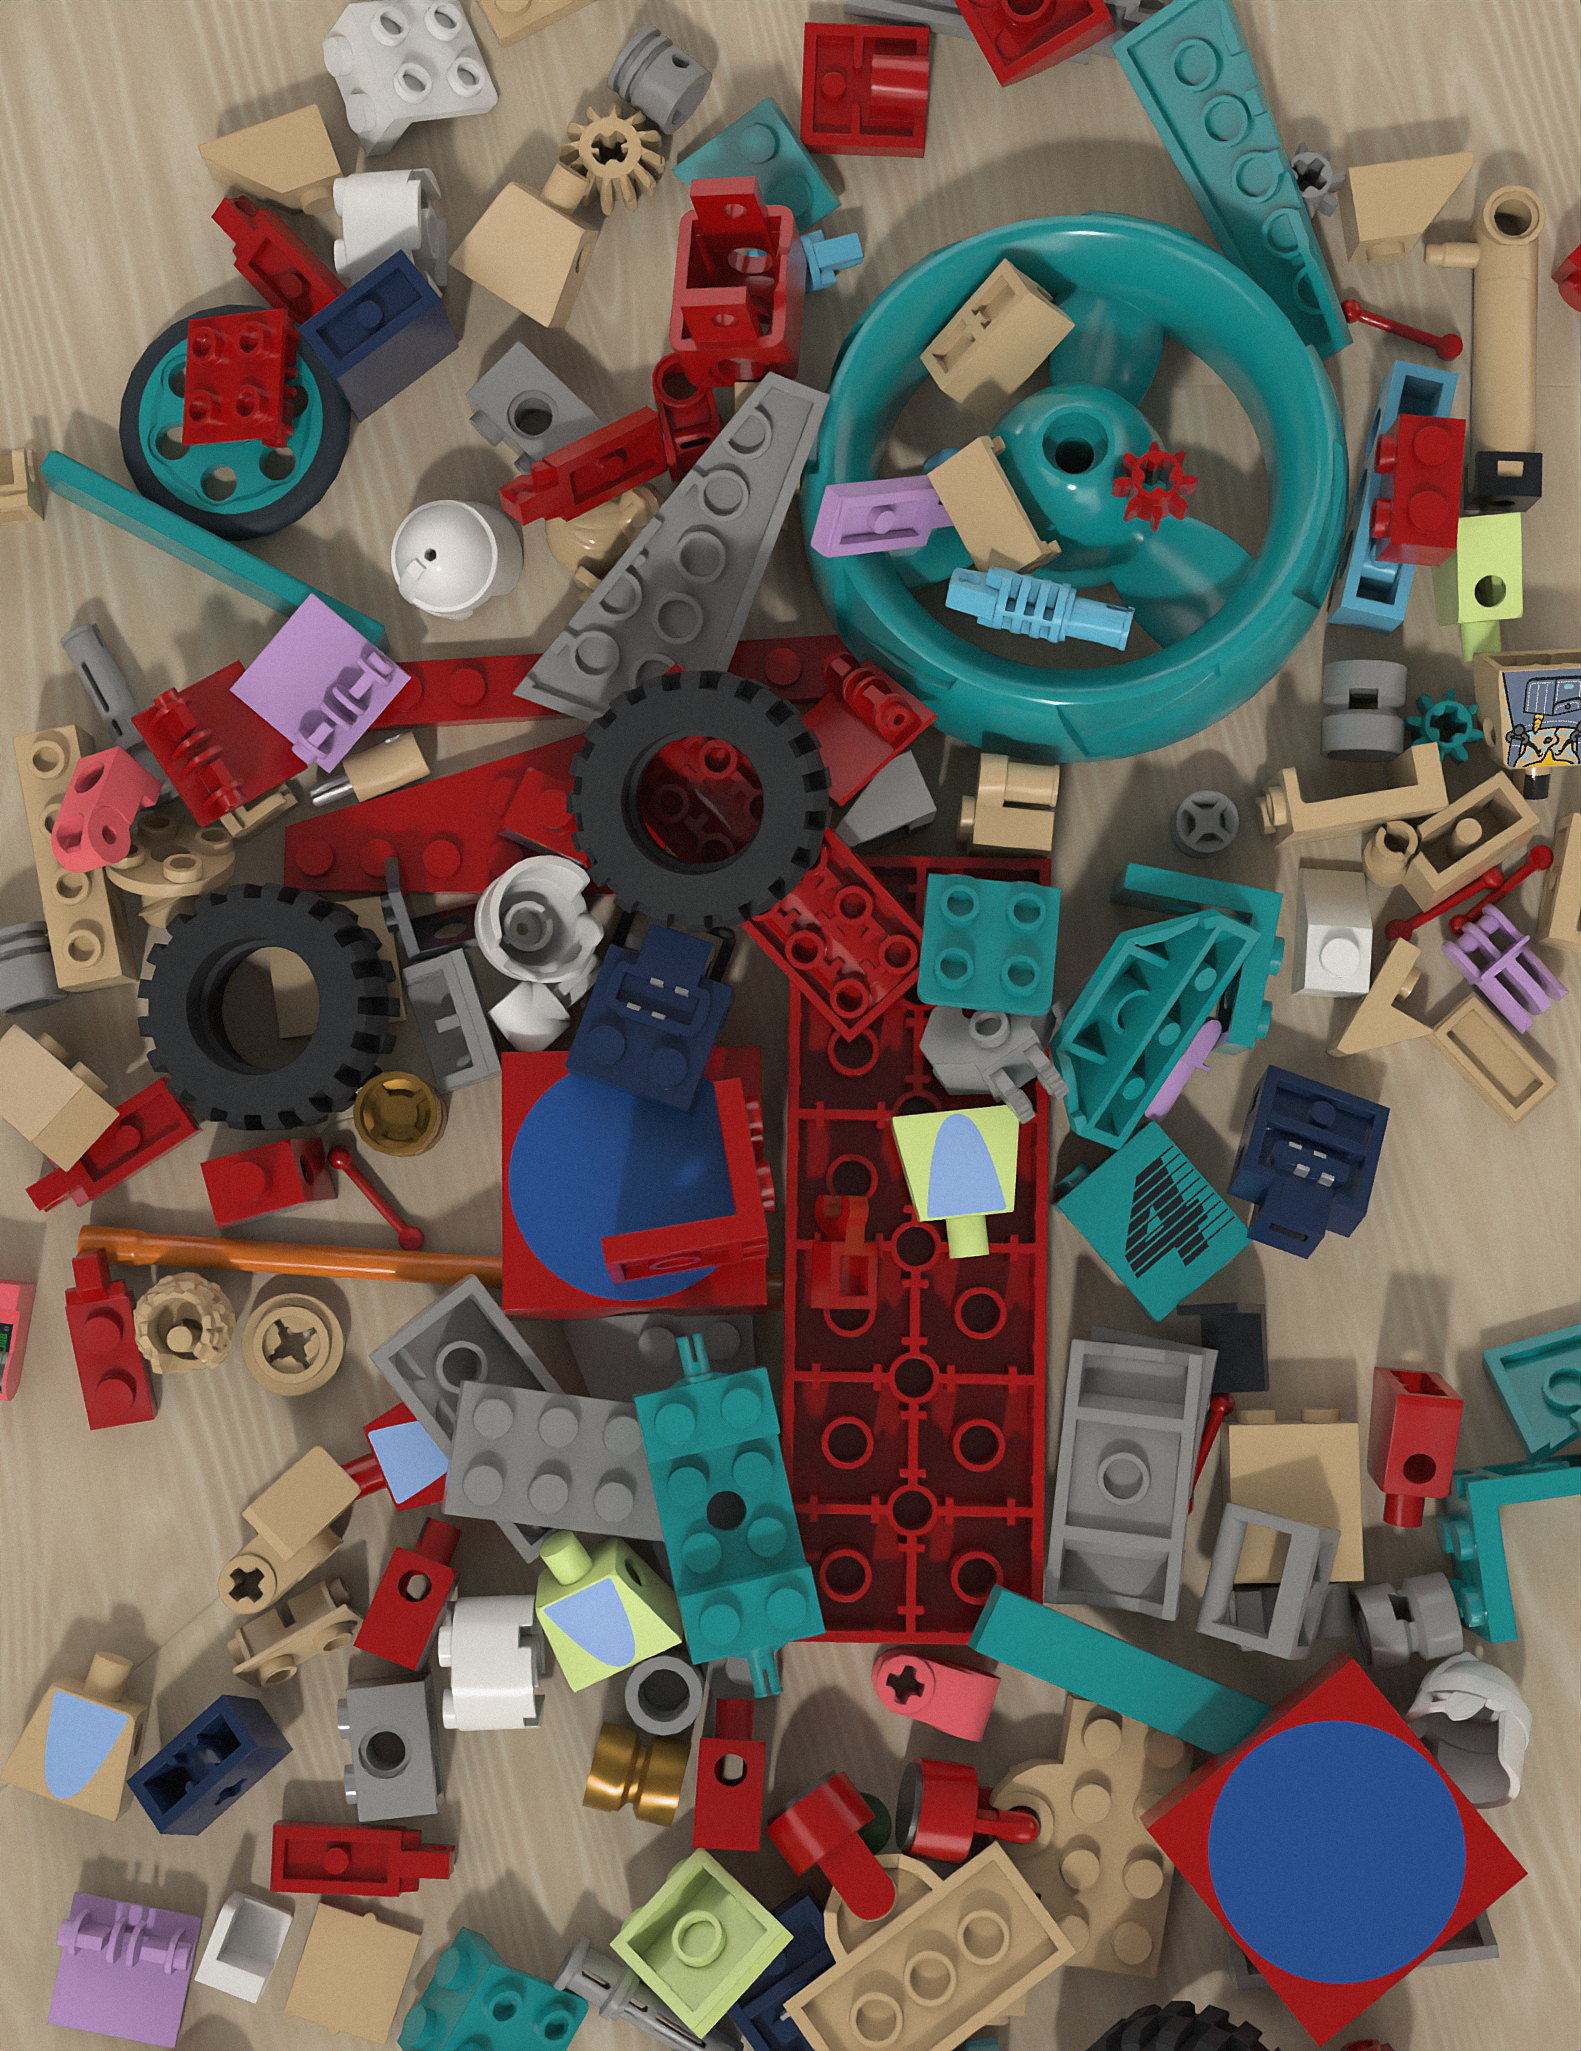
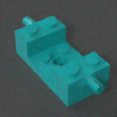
M701 1332L691 1335L696 1361H693L688 1336L675 1338L685 1378H681L670 1386L632 1394L692 1663L696 1665L725 1657L747 1658L755 1698L767 1697L763 1669L766 1671L771 1694L775 1695L783 1691L774 1652L791 1641L826 1632L812 1569L805 1560L777 1435L781 1431L767 1369L765 1366L757 1365L726 1373L711 1371L703 1338L704 1333ZM722 1491H731L738 1494L744 1503L742 1520L736 1526L729 1529H720L713 1526L707 1517V1505L710 1499Z

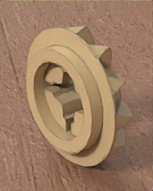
M288 1293L270 1298L254 1310L243 1330L241 1350L248 1372L259 1385L275 1394L300 1396L322 1388L341 1367L346 1339L343 1335L338 1315L321 1302L319 1298L299 1293ZM281 1320L284 1327H289L294 1333L307 1332L313 1328L316 1329L317 1332L310 1336L311 1340L304 1346L305 1353L307 1354L305 1359L310 1365L309 1368L304 1361L300 1362L295 1355L285 1358L280 1357L275 1361L272 1360L271 1357L279 1352L278 1348L285 1343L284 1336L281 1333L283 1329L278 1321Z

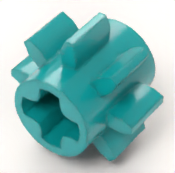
M1452 688L1443 694L1440 702L1434 704L1430 696L1425 693L1415 700L1416 708L1421 716H1408L1403 719L1406 722L1405 730L1411 731L1413 742L1407 749L1415 745L1437 742L1441 763L1444 756L1449 755L1452 762L1458 766L1469 759L1468 752L1462 744L1464 742L1475 743L1484 737V732L1473 728L1471 716L1478 710V705L1473 704L1465 707L1455 702L1456 693L1455 689ZM1439 717L1444 719V729L1453 732V735L1444 742L1439 740V730L1430 727V724Z

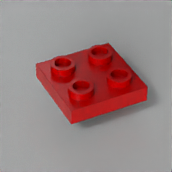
M805 22L800 140L810 154L924 158L929 83L930 27Z

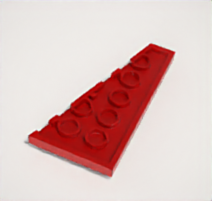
M584 733L285 826L284 885L315 893L388 894L385 859L398 856L409 894L482 895L491 882L503 875L516 863L531 857L545 856L496 833L497 827L524 772L528 767H532L574 786L575 776L569 774V769L574 753L582 752L587 739L583 736ZM646 824L656 842L666 850V844ZM590 876L589 884L581 892L582 897L617 896L606 884L598 887Z

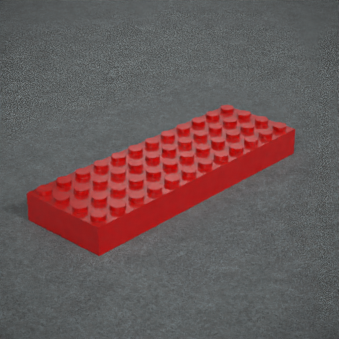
M858 855L920 923L922 921L923 901L929 873L939 875L962 874L975 879L1002 882L1024 881L1051 887V858ZM790 980L782 1457L805 1560L812 1569L826 1632L791 1642L967 1645L994 1584L1043 1604L1049 1094L1044 1090L1037 1076L1018 1088L1026 1094L1032 1103V1110L1036 1116L1025 1124L1019 1121L1014 1211L985 1215L989 1255L950 1259L946 1219L922 1222L917 1220L891 1130L890 1119L898 1116L1006 1104L1003 1100L997 1103L990 1094L949 1095L933 1073L934 1067L922 1053L919 1045L932 1009L938 1005L923 1003L918 998V981L848 1043ZM965 1009L964 1016L971 1019L978 1010ZM1048 1044L1047 1050H1046V1052H1045L1046 1055H1047V1057H1048V1059H1049V1044ZM818 1195L867 1197L869 1214L865 1225L864 1243H878L877 1309L811 1308L813 1241H827L826 1234L818 1226L815 1217V1204Z

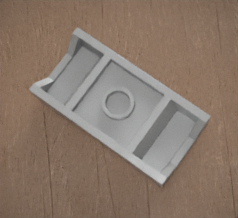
M1072 1339L1043 1603L1115 1608L1141 1612L1176 1621L1178 1618L1186 1553L1184 1548L1198 1420L1200 1419L1206 1354Z

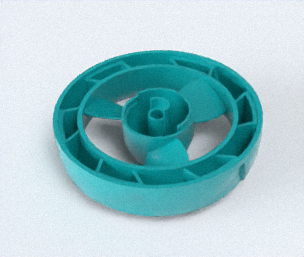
M1089 210L1080 215H1063L1024 220L994 228L969 239L957 241L932 251L908 268L877 296L850 329L842 342L832 367L830 382L825 390V393L831 396L800 476L799 511L805 552L820 601L842 643L859 664L867 658L932 710L938 718L930 724L931 726L978 748L1020 759L1051 763H1090L1127 758L1158 750L1189 738L1224 719L1253 698L1278 674L1301 645L1316 620L1330 589L1344 541L1349 509V458L1343 417L1333 384L1313 344L1305 346L1289 319L1271 297L1249 276L1234 266L1223 254L1195 235L1158 221L1129 214ZM1004 259H1007L1018 270L1043 287L1053 297L1050 302L1065 312L1075 324L1071 331L1048 355L1051 386L1034 393L1009 409L989 433L991 440L1001 436L1006 446V449L996 458L1039 539L1046 541L1047 544L1056 540L1062 550L1059 556L1031 575L1042 580L1043 578L1051 579L1059 584H1062V582L1071 584V588L1077 589V591L1096 588L1112 582L1127 608H1135L1133 618L1155 642L1164 648L1145 657L1110 666L1059 669L1029 665L1006 659L983 650L954 634L939 623L911 593V590L921 589L952 576L955 568L966 569L974 563L955 526L932 528L926 546L828 558L810 546L826 485L878 480L881 461L894 425L911 396L930 375L919 356ZM1165 337L1185 347L1220 376L1238 399L1257 435L1265 461L1268 481V519L1265 538L1255 560L1229 536L1188 515L1183 520H1179L1169 514L1164 519H1161L1157 532H1152L1149 521L1138 517L1126 522L1123 520L1127 507L1126 497L1118 498L1111 495L1114 480L1120 477H1129L1123 472L1121 467L1123 455L1126 452L1135 455L1139 459L1142 455L1148 453L1152 441H1157L1160 451L1166 452L1157 430L1148 418L1138 410L1160 364ZM1158 481L1153 486L1143 483L1142 488L1150 493L1156 487H1161L1165 490L1166 485Z

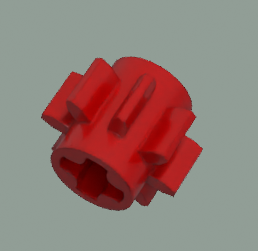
M1152 441L1148 453L1142 455L1139 459L1128 452L1123 455L1121 467L1123 472L1129 477L1115 479L1111 495L1118 498L1126 497L1127 507L1123 517L1124 521L1128 522L1138 517L1149 521L1152 532H1157L1161 519H1164L1169 514L1179 520L1185 518L1188 505L1181 496L1195 493L1198 477L1192 475L1183 476L1182 465L1186 455L1183 450L1173 456L1167 452L1160 451L1157 441ZM1158 481L1166 485L1165 490L1161 487H1156L1150 493L1142 488L1143 483L1153 486Z

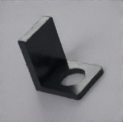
M398 856L385 859L388 894L380 896L381 908L388 932L400 931L409 962L448 954L460 948L469 949L479 946L474 927L475 911L478 903L417 917ZM457 923L467 925V928L456 936L450 938H437L434 936L444 926Z
M1233 1302L1177 1305V1315L1200 1316L1202 1347L1219 1350L1211 1394L1269 1391L1265 1304Z

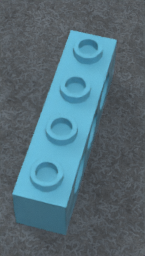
M1396 360L1382 379L1327 622L1389 636L1404 621L1416 565L1375 561L1376 538L1369 535L1371 507L1373 500L1380 498L1381 474L1374 471L1376 443L1379 435L1385 434L1400 414L1449 418L1459 374Z

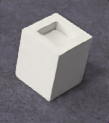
M235 1890L221 1909L194 1980L256 2004L268 1987L294 1919L293 1913Z

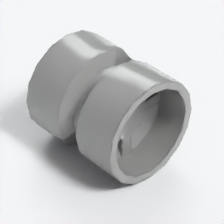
M1365 659L1335 661L1325 665L1322 702L1332 708V713L1321 721L1320 755L1322 757L1345 762L1376 763L1393 761L1404 752L1406 722L1396 715V710L1404 706L1407 701L1408 668L1405 665L1396 662ZM1351 703H1378L1377 710L1351 709Z
M1435 1571L1406 1577L1401 1589L1397 1590L1387 1582L1351 1589L1350 1602L1355 1634L1364 1662L1371 1673L1407 1666L1413 1654H1417L1425 1662L1462 1654L1463 1634L1459 1612L1452 1589L1443 1572Z

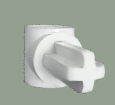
M593 953L587 967L577 979L553 983L522 981L485 1015L518 1052L543 1051L571 1025L569 1023L571 1017L567 1010L594 987L603 962L596 953Z

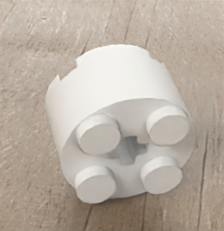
M429 168L356 173L349 175V177L336 178L333 184V197L336 212L339 217H342L344 239H337L334 243V261L339 278H351L353 286L402 249L441 298L443 294L438 287L447 286L449 276V264L447 263L449 261V242L446 218L437 219L430 202L431 199H442L439 185L433 172Z
M536 1594L459 1597L457 1601H448L446 1613L447 1626H440L438 1636L440 1666L451 1667V1688H445L443 1693V1722L446 1729L459 1728L460 1731L541 1728L544 1718L545 1694L535 1695L534 1688L540 1687L541 1674H546L545 1633L535 1609Z

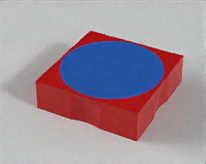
M761 1046L717 1047L692 1116L569 1073L564 1065L570 1051L501 1052L502 1311L510 1321L602 1319L615 1314L636 1311L657 1312L675 1317L767 1314L766 1258L613 1284L605 1265L601 1242L603 1237L735 1215L716 1107L714 1082L741 1077L744 1097L757 1094L763 1126ZM764 1147L753 1149L755 1162L764 1161Z
M1342 1651L1273 1706L1256 1729L1244 1740L1224 1753L1210 1758L1139 1817L1149 1834L1319 2047L1330 2040L1528 1875L1523 1866L1354 1658Z

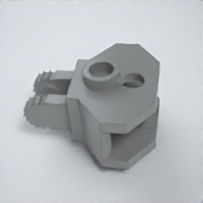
M938 1005L932 1009L919 1047L934 1067L933 1073L949 1095L990 1094L997 1103L1003 1100L1018 1120L1025 1124L1036 1115L1032 1110V1103L1021 1089H1018L1037 1076L1044 1090L1056 1100L1070 1092L1067 1084L1045 1053L1057 1020L1051 1006L1049 1011L1042 1016L978 1010L971 1019L964 1016L966 1008Z

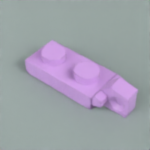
M927 475L826 485L810 546L828 558L926 546L932 528L954 526Z

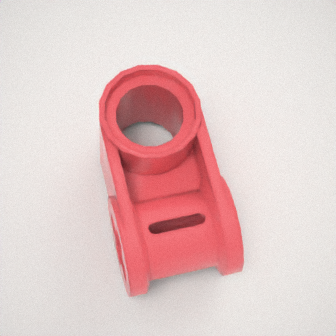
M902 1647L886 1650L878 1656L871 1672L873 1689L881 1702L889 1710L896 1714L925 1722L948 1734L975 1742L982 1741L1001 1681L1000 1677L953 1660L944 1661ZM905 1665L910 1666L911 1674L918 1682L915 1688L905 1686L900 1695H895V1689L887 1678L890 1673L900 1675Z

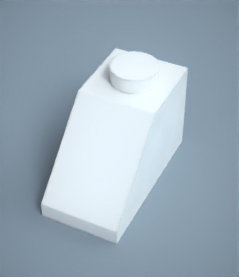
M1299 869L1291 995L1356 999L1369 993L1373 927L1364 872Z

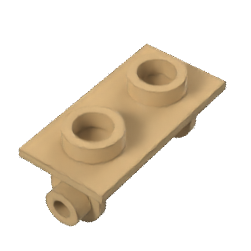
M325 1578L318 1584L288 1600L287 1604L295 1619V1623L288 1627L281 1612L274 1608L249 1624L235 1630L236 1638L227 1643L232 1658L238 1664V1666L231 1669L233 1674L257 1689L261 1686L272 1687L291 1678L297 1672V1665L316 1654H330L348 1645L354 1637L353 1633L361 1628L365 1617L347 1605L353 1598L344 1580L338 1578L330 1582Z

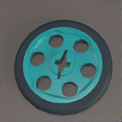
M231 304L198 311L171 325L147 347L133 368L121 401L119 435L123 458L139 493L143 497L226 541H244L268 536L301 519L321 501L337 477L349 445L350 407L339 393L324 364L300 335V340L297 341L296 367H292L298 370V378L284 380V384L304 387L308 393L309 401L303 414L293 418L292 421L295 432L293 436L288 437L286 448H290L293 451L296 461L295 468L288 477L282 480H271L268 478L264 469L265 459L276 448L263 446L262 440L190 446L187 454L176 460L166 459L163 455L161 443L164 435L173 428L183 427L184 398H180L176 394L174 382L178 372L186 367L189 320L270 310L261 306ZM294 320V330L298 331L297 328L301 324ZM219 468L232 469L237 478V486L234 493L223 501L212 500L206 491V482L209 476Z

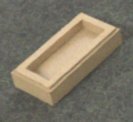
M1474 991L1465 995L1431 1027L1434 1030L1433 1034L1424 1036L1509 1128H1515L1561 1085Z

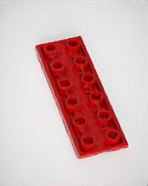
M676 662L663 675L687 670ZM688 736L668 744L650 761L641 780L640 806L646 824L679 859L694 863H711L733 856L752 838L762 816L763 791L754 766L736 747L714 737ZM830 825L826 828L822 839L824 846L816 862L811 865L804 875V879L791 893L766 912H762L740 925L850 1043L918 981L923 925Z

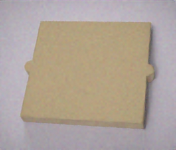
M321 1900L318 1904L283 2013L328 2027L327 2031L331 2036H336L339 2032H343L385 2046L422 1933L378 1919V1914L375 1910H369L366 1914Z

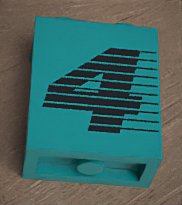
M1155 1120L1145 1122L1140 1128L1136 1125L1120 1151L1104 1145L1110 1153L1092 1169L1084 1161L1072 1169L1055 1185L1062 1195L1050 1205L1058 1214H1064L1136 1297L1134 1302L1151 1321L1160 1322L1177 1305L1183 1302L1253 1240L1246 1238L1247 1226Z

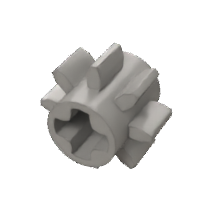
M1304 142L1299 144L1294 158L1289 162L1298 186L1304 180L1312 184L1304 192L1300 191L1310 221H1312L1317 210L1323 215L1331 217L1338 202L1330 193L1341 189L1346 179L1345 175L1340 173L1333 174L1331 164L1329 163L1333 152L1328 150L1322 155L1316 152H1308Z

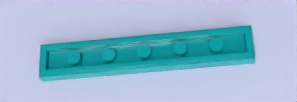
M51 450L39 468L52 492L288 618H291L307 597L314 593L385 655L388 653L390 644L384 624L56 450L54 452Z
M994 1584L967 1644L981 1654L1216 1755L1224 1753L1244 1740L1256 1729L1268 1711L1273 1707L1271 1704L997 1584Z

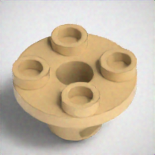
M150 814L138 820V829L130 831V850L125 859L105 866L108 878L115 885L129 892L141 895L142 909L138 912V915L143 916L152 926L166 929V926L178 913L196 914L194 901L205 896L204 892L221 886L232 877L236 869V855L233 837L226 828L206 827L201 829L198 826L176 824L175 818L170 815Z

